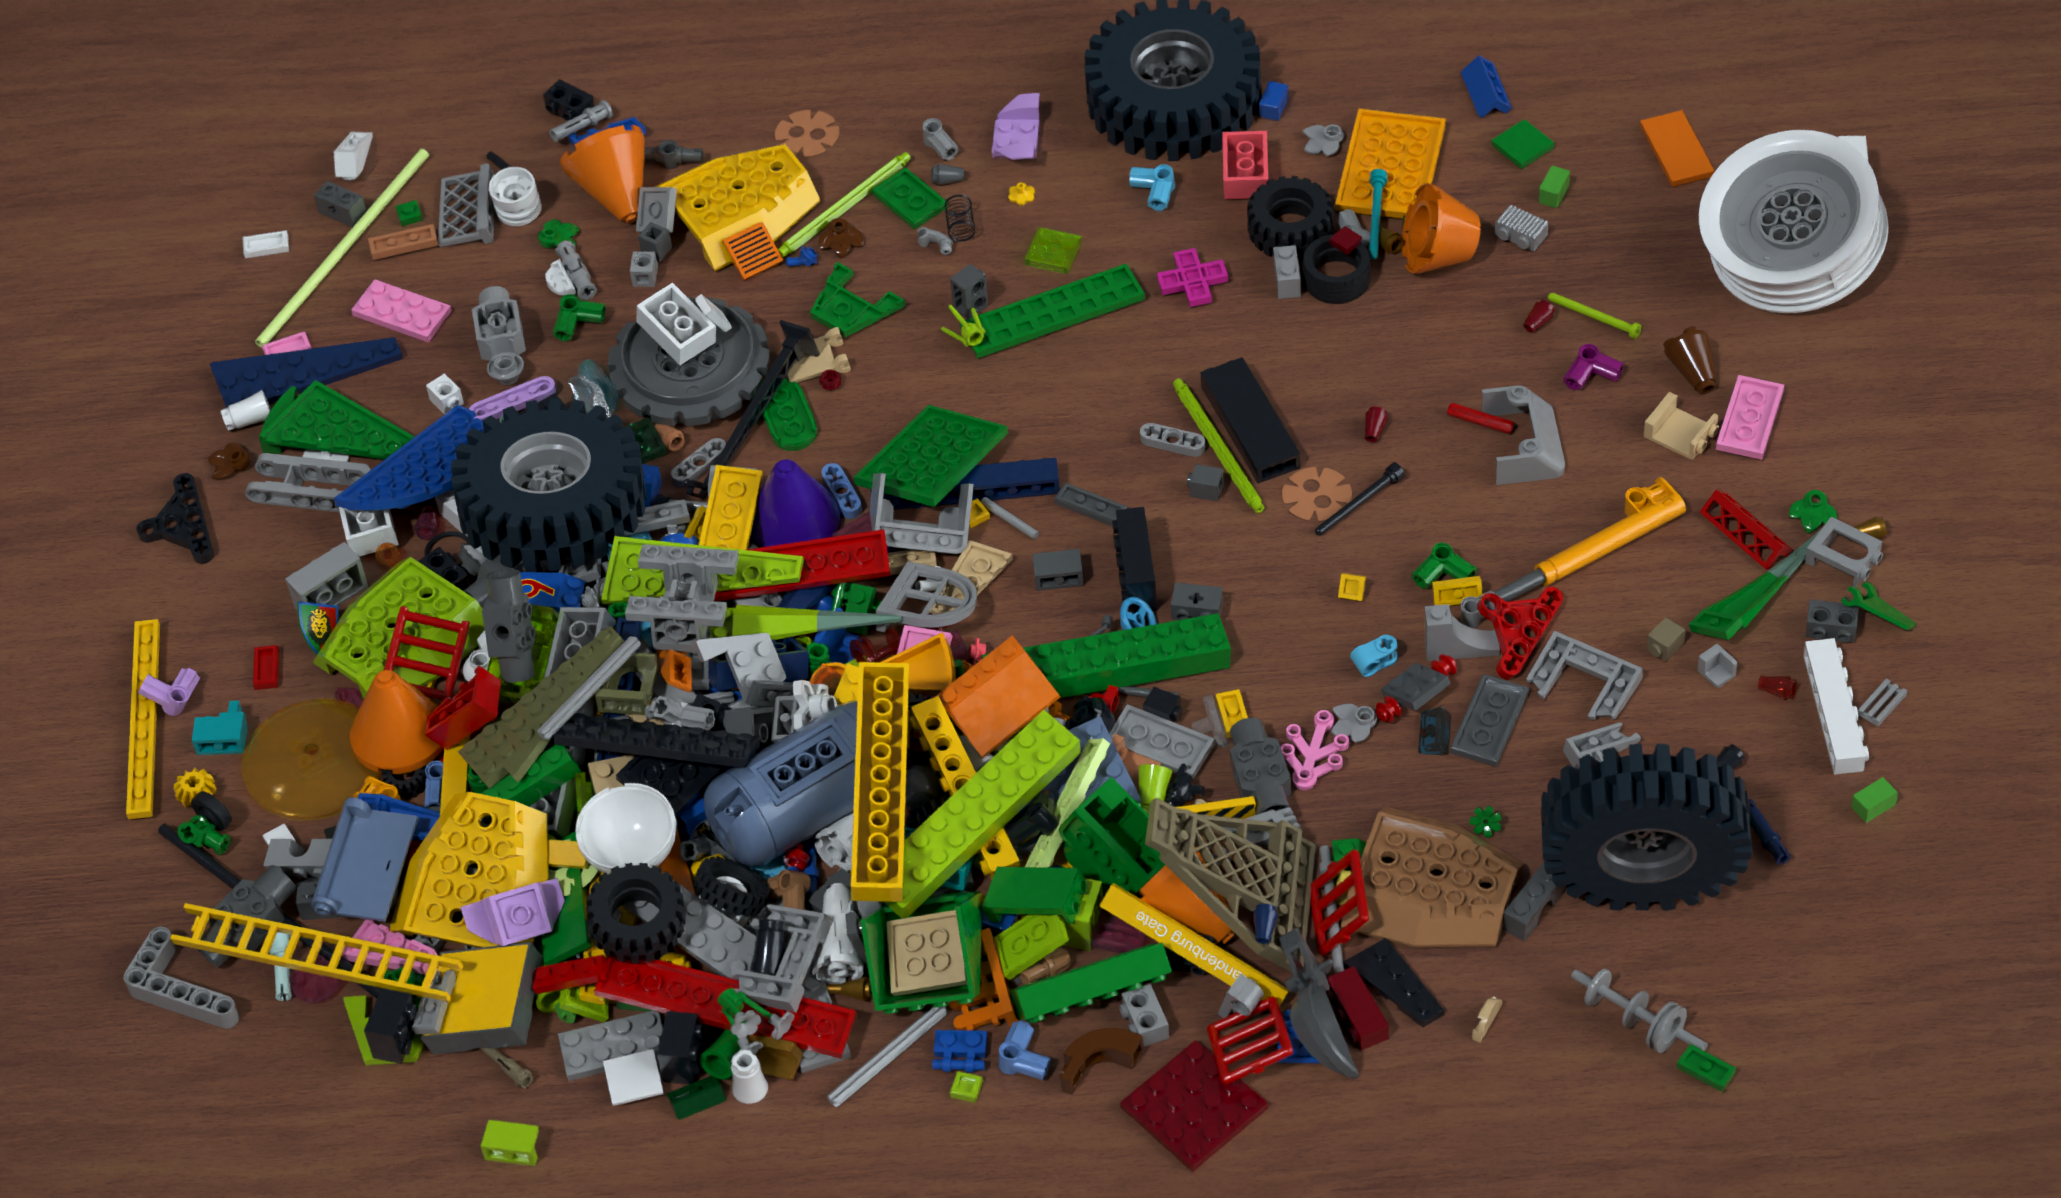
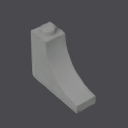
M1449 604L1425 606L1424 645L1427 661L1439 660V655L1441 654L1449 655L1453 659L1500 655V647L1495 630H1478L1463 625L1453 617Z

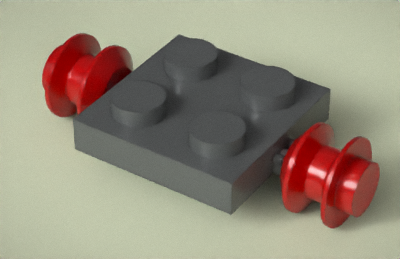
M1441 654L1439 655V662L1436 660L1431 662V669L1417 662L1409 666L1406 671L1381 689L1385 697V704L1381 702L1376 704L1378 718L1383 722L1392 723L1394 721L1393 715L1396 717L1402 715L1401 706L1414 711L1419 709L1450 685L1448 673L1451 675L1457 673L1455 660L1449 655Z

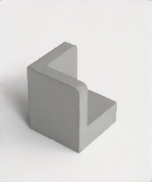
M1718 644L1699 656L1697 671L1716 688H1720L1736 677L1737 661Z

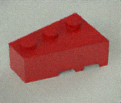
M481 666L474 670L476 675L468 683L463 681L458 686L461 690L452 699L447 697L427 717L425 736L446 750L455 744H459L465 737L475 733L480 727L497 717L501 680Z

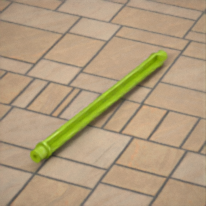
M907 152L897 155L790 237L778 249L781 257L783 258L787 254L793 253L828 226L831 220L841 216L871 193L873 188L901 170L911 160L910 155Z
M1176 379L1173 382L1176 394L1188 409L1193 420L1213 448L1235 485L1239 488L1249 507L1253 508L1255 513L1262 512L1264 510L1262 499L1248 481L1245 473L1188 385L1182 379Z

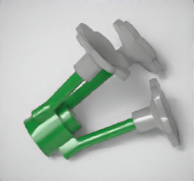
M733 988L722 992L717 1000L723 1008V1014L732 1026L730 1031L739 1039L737 1041L741 1048L739 1051L750 1050L753 1055L763 1048V1044L758 1041L750 1044L746 1036L752 1035L757 1031V1025L760 1024L761 1017L752 1010L747 1011L745 1014L741 1012L744 1008L743 1003H746L769 1019V1023L775 1026L771 1036L777 1040L790 1029L791 1022L795 1017L789 1011L782 1018L776 1014L772 1015L750 1000L742 991L737 993Z

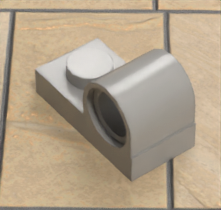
M1240 973L1228 990L1218 1015L1225 1018L1231 1012H1237L1243 1016H1249L1264 996L1263 990Z

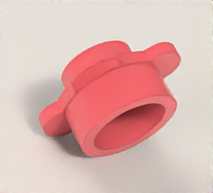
M976 638L975 644H970L968 658L972 659V665L982 660V655L986 654V644L979 643V638Z

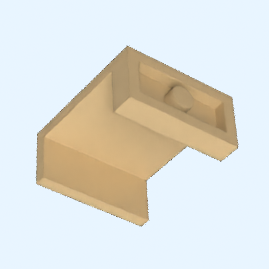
M1669 392L1645 421L1644 437L1690 460H1694L1698 453H1703L1709 439H1713L1719 431V426L1717 425L1718 415L1714 413L1707 422L1676 408L1677 395Z

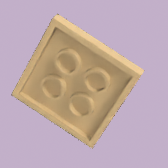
M955 910L887 921L890 982L893 996L967 984Z

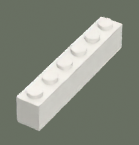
M1835 638L1805 641L1803 657L1833 773L1835 775L1864 771L1865 761L1869 760V752L1867 746L1862 744L1864 738L1862 726L1857 725L1858 710L1856 706H1852L1853 692L1851 686L1847 687V669L1841 665L1843 659L1842 650L1840 647L1837 648Z

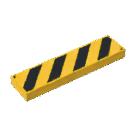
M1254 796L1175 808L1188 809L1195 814L1246 819L1255 816L1256 803Z

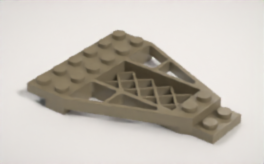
M1158 798L1150 802L1145 844L1159 851V859L1257 955L1292 972L1279 938L1298 928L1306 941L1316 844L1303 838L1300 828L1284 820L1277 823L1195 814L1188 809L1175 808ZM1222 827L1236 828L1237 832L1234 834ZM1247 830L1268 832V851L1247 841ZM1201 836L1205 837L1208 843L1205 844ZM1211 846L1217 859L1214 860L1207 847ZM1222 847L1227 849L1228 854H1225ZM1199 851L1206 864L1203 865L1196 852ZM1228 857L1232 858L1237 867L1236 870L1232 867ZM1242 857L1245 858L1249 864L1246 865ZM1217 862H1220L1223 870L1226 873L1225 875L1221 873L1218 865L1216 864ZM1249 867L1253 870L1257 880H1254L1248 869ZM1236 873L1241 874L1243 880L1246 883L1245 886H1243L1242 882L1240 881ZM1258 883H1260V885L1263 888V894L1261 893L1257 885ZM1208 889L1225 897L1228 900V908ZM1258 904H1271L1277 908L1276 912L1279 915L1272 933L1271 943L1260 944L1255 941L1256 936L1237 918L1239 905L1251 911L1256 910ZM1298 949L1294 953L1304 967V958L1300 949Z

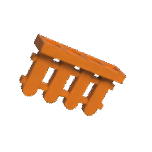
M990 928L981 930L980 981L982 985H980V994L973 998L971 1003L958 1004V1000L948 1002L951 1010H962L963 1013L953 1021L956 1030L975 1031L974 1028L993 1023L996 1026L1000 1024L999 1020L1004 1018L1009 1026H1012L1013 1022H1018L1008 983L1003 975L994 936ZM987 956L988 960L983 962L982 958ZM993 977L994 981L988 982V978ZM999 997L1000 1002L994 1003L993 999ZM987 1001L988 1006L969 1012L968 1007Z

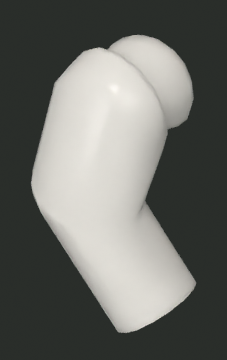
M927 578L926 580L917 581L915 588L924 592L936 591L941 581Z

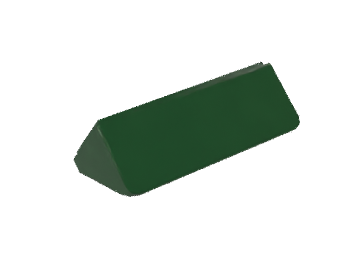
M712 1076L666 1094L678 1120L725 1102L721 1084L717 1078Z

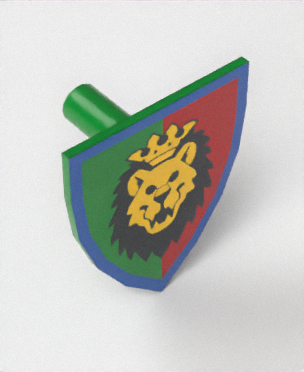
M298 601L299 627L309 648L317 656L338 623V606Z

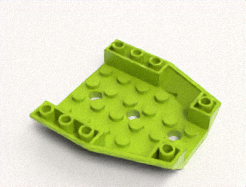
M408 557L398 562L347 607L313 662L328 674L337 670L359 685L362 697L365 698L375 675L384 670L394 627L388 628V626L396 623L401 606L409 608L408 611L458 623L469 621V632L462 660L479 646L477 639L485 631L482 607L476 599L412 557ZM424 594H432L428 598H422ZM407 620L403 634L450 645L456 644L458 632ZM400 643L397 656L449 668L453 655ZM355 654H363L359 658H353ZM394 666L393 670L408 683L421 686L441 677L399 666Z

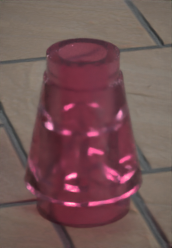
M426 506L422 509L414 526L416 535L420 539L430 540L438 532L436 510L431 506Z

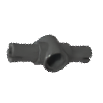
M665 140L656 147H645L644 160L661 163L666 169L677 168L683 162L702 163L703 161L702 148H684L683 146H678L674 140Z

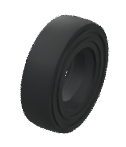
M201 791L192 799L191 806L195 813L204 816L209 823L215 825V830L223 831L232 822L231 814L227 808L213 795Z

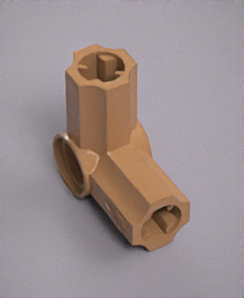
M783 869L777 876L765 879V882L769 884L768 887H770L767 901L783 898V907L805 910V894L810 888V877L808 874Z

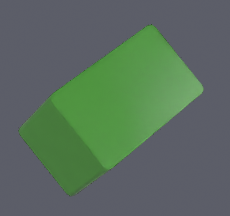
M1556 166L1550 167L1539 188V203L1558 208L1569 187V170Z
M1882 777L1854 794L1851 808L1867 823L1895 806L1898 792Z

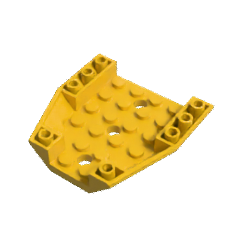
M786 144L709 160L654 186L677 188L675 212L702 245L704 258L714 271L733 263L722 243L724 239L763 221L773 242H775L820 202V198L807 170ZM775 168L781 169L779 171H773V169ZM736 186L743 187L741 189H734ZM700 204L703 207L696 208L695 206Z
M473 792L455 794L409 862L389 931L393 933L399 932L409 937L417 934L476 948L500 946L469 932L464 917L458 923H453L452 917L455 912L461 911L460 907L530 884L549 881L547 814L512 800ZM485 816H492V823L488 827H482V819ZM472 863H477V872L473 875H467L468 866ZM535 937L522 940L513 944L531 942L532 944H534Z

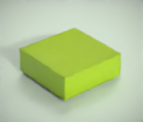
M957 1071L950 1091V1097L975 1103L983 1082L982 1076Z

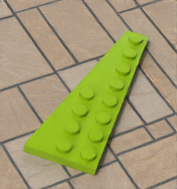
M614 536L601 600L603 604L628 602L629 596L653 598L664 596L663 570L639 568L638 560L642 544L738 551L739 559L735 575L717 574L718 585L716 591L800 582L804 560L803 556Z

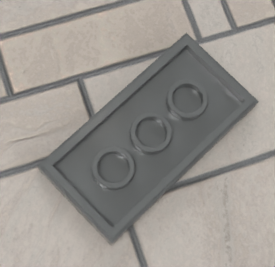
M1483 674L1452 742L1450 753L1497 767L1528 697L1530 687Z

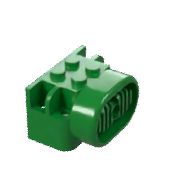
M1112 776L1079 805L1059 828L1060 836L1064 840L1063 851L1067 861L1073 868H1078L1084 878L1102 881L1104 896L1113 883L1135 896L1165 866L1159 859L1160 852L1145 844L1149 814Z

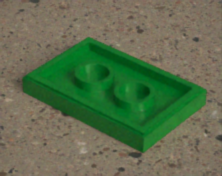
M906 167L872 189V195L914 230L945 210L944 203L946 200Z

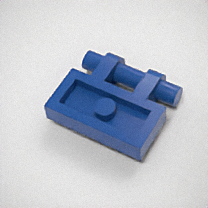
M936 1030L934 1057H942L943 1059H933L932 1068L943 1070V1072L966 1070V1073H974L975 1070H985V1060H976V1058H986L987 1031ZM952 1058H966V1060H953Z

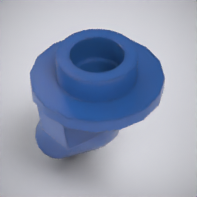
M802 246L800 257L786 258V266H810L811 264H817L816 258L818 255L810 246L808 248Z

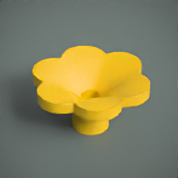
M1021 182L1017 186L1010 187L1009 201L1016 202L1018 205L1032 202L1035 193L1034 187L1027 186V184Z

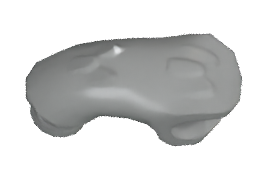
M925 227L918 229L917 236L919 238L917 241L921 247H927L930 243H938L942 254L948 255L952 251L953 242L948 236Z

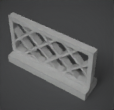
M489 163L481 165L480 171L441 179L438 244L440 247L480 239L483 240L484 244L493 243L495 207L489 192V183L494 173ZM479 179L473 187L468 185L472 180ZM458 184L452 191L447 189L448 185ZM463 188L467 189L468 191L462 197L457 195ZM473 194L477 195L478 197L472 203L467 201ZM453 198L457 200L451 207L447 206V203ZM463 204L467 206L461 213L456 211ZM473 210L477 212L471 219L466 217ZM452 214L456 216L450 223L446 222V219ZM462 220L466 222V224L460 229L455 227ZM472 226L476 228V232L466 234ZM451 230L455 232L452 237L445 238Z

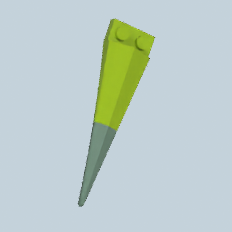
M736 605V608H727L723 627L711 626L709 638L769 633L771 640L840 628L897 623L902 621V616Z

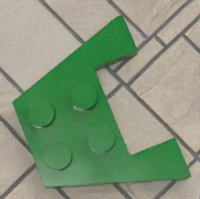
M836 262L832 275H829L826 280L823 292H820L810 311V316L829 329L839 327L841 336L846 338L902 309L905 306V300L888 291L876 304L873 305L843 288L854 276L853 270Z

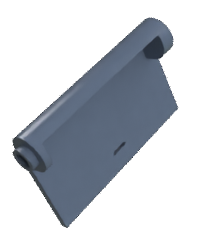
M347 798L344 802L311 902L314 911L323 916L332 914L386 922L419 819L418 816L371 810L365 801L358 798Z

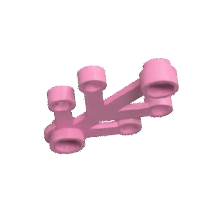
M1321 710L1314 716L1315 732L1310 747L1301 736L1299 725L1291 724L1286 728L1287 738L1293 741L1305 758L1304 765L1302 766L1295 757V748L1292 744L1285 743L1281 745L1284 760L1287 761L1294 771L1292 775L1294 785L1303 791L1312 789L1318 777L1332 770H1340L1343 766V758L1341 755L1336 754V752L1345 751L1349 747V738L1344 734H1339L1334 738L1333 743L1320 748L1325 732L1332 730L1334 726V717L1327 710ZM1329 756L1327 763L1314 768L1315 762Z

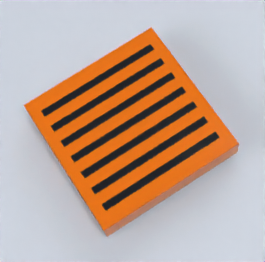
M763 221L722 241L743 281L783 262Z

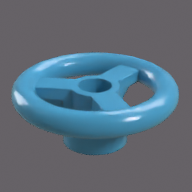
M1137 597L1125 599L1120 608L1122 629L1126 630L1145 626V614L1148 617L1149 625L1156 624V618L1150 606ZM1129 605H1138V612L1134 614L1127 612Z

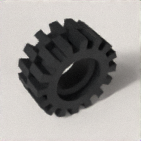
M423 766L412 771L414 775L403 781L396 780L400 774H393L392 770L382 769L383 782L394 785L398 790L400 798L404 796L405 800H408L409 795H413L415 798L418 796L417 791L422 793L424 791L423 787H426V767Z

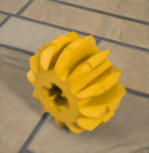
M195 767L192 772L185 770L184 776H177V782L174 783L177 801L182 803L185 808L191 806L192 799L199 792L204 791L214 795L216 793V786L213 776L208 774L205 769L199 772Z

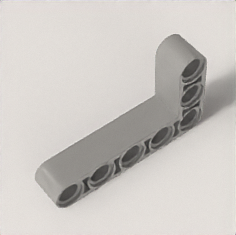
M156 927L153 929L124 973V981L131 997L221 1028L228 1029L235 1026L239 1021V1014L231 997L162 974L175 954L176 945L170 939L171 932L168 928Z

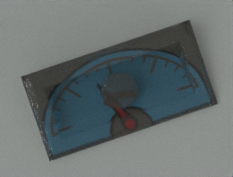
M1443 706L1421 712L1419 754H1449L1451 715Z

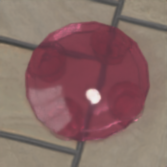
M317 955L314 964L328 967L330 960H325L323 956ZM295 970L290 974L291 989L294 995L303 1002H322L330 998L340 984V979Z

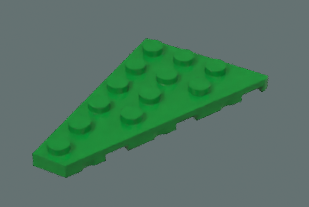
M315 380L259 435V440L266 444L386 459L415 436Z

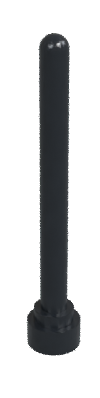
M1396 462L1386 467L1383 473L1384 476L1316 527L1315 534L1318 536L1323 535L1386 485L1398 483L1405 477L1402 467Z

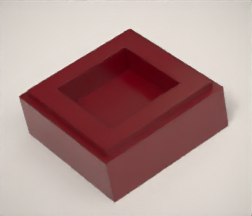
M1346 226L1330 238V245L1347 255L1362 242V236Z

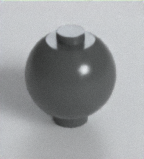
M916 764L906 769L905 809L910 812H916L921 808L922 803L928 802L929 799H934L937 795L940 797L945 795L939 782L941 776L938 771L934 772L931 766Z

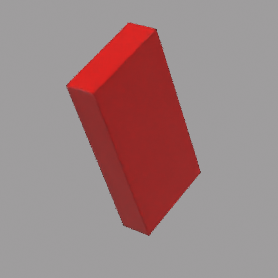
M278 645L254 647V690L278 688Z

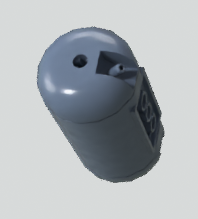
M848 701L840 704L755 754L746 768L733 767L709 783L704 794L705 815L716 838L735 861L745 866L754 867L768 864L815 836L824 827L827 828L854 811L857 701Z

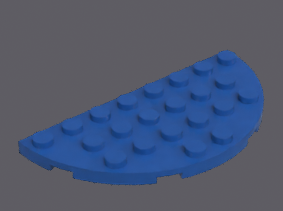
M460 405L455 406L334 498L336 506L346 508L347 510L404 509L409 505L453 490L451 463L452 460H457L456 449L460 443L468 444L466 434L472 428L484 432L483 420L474 418L476 413Z

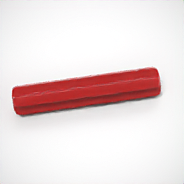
M1450 403L1447 409V414L1494 430L1507 434L1512 433L1515 423L1504 418L1456 403Z

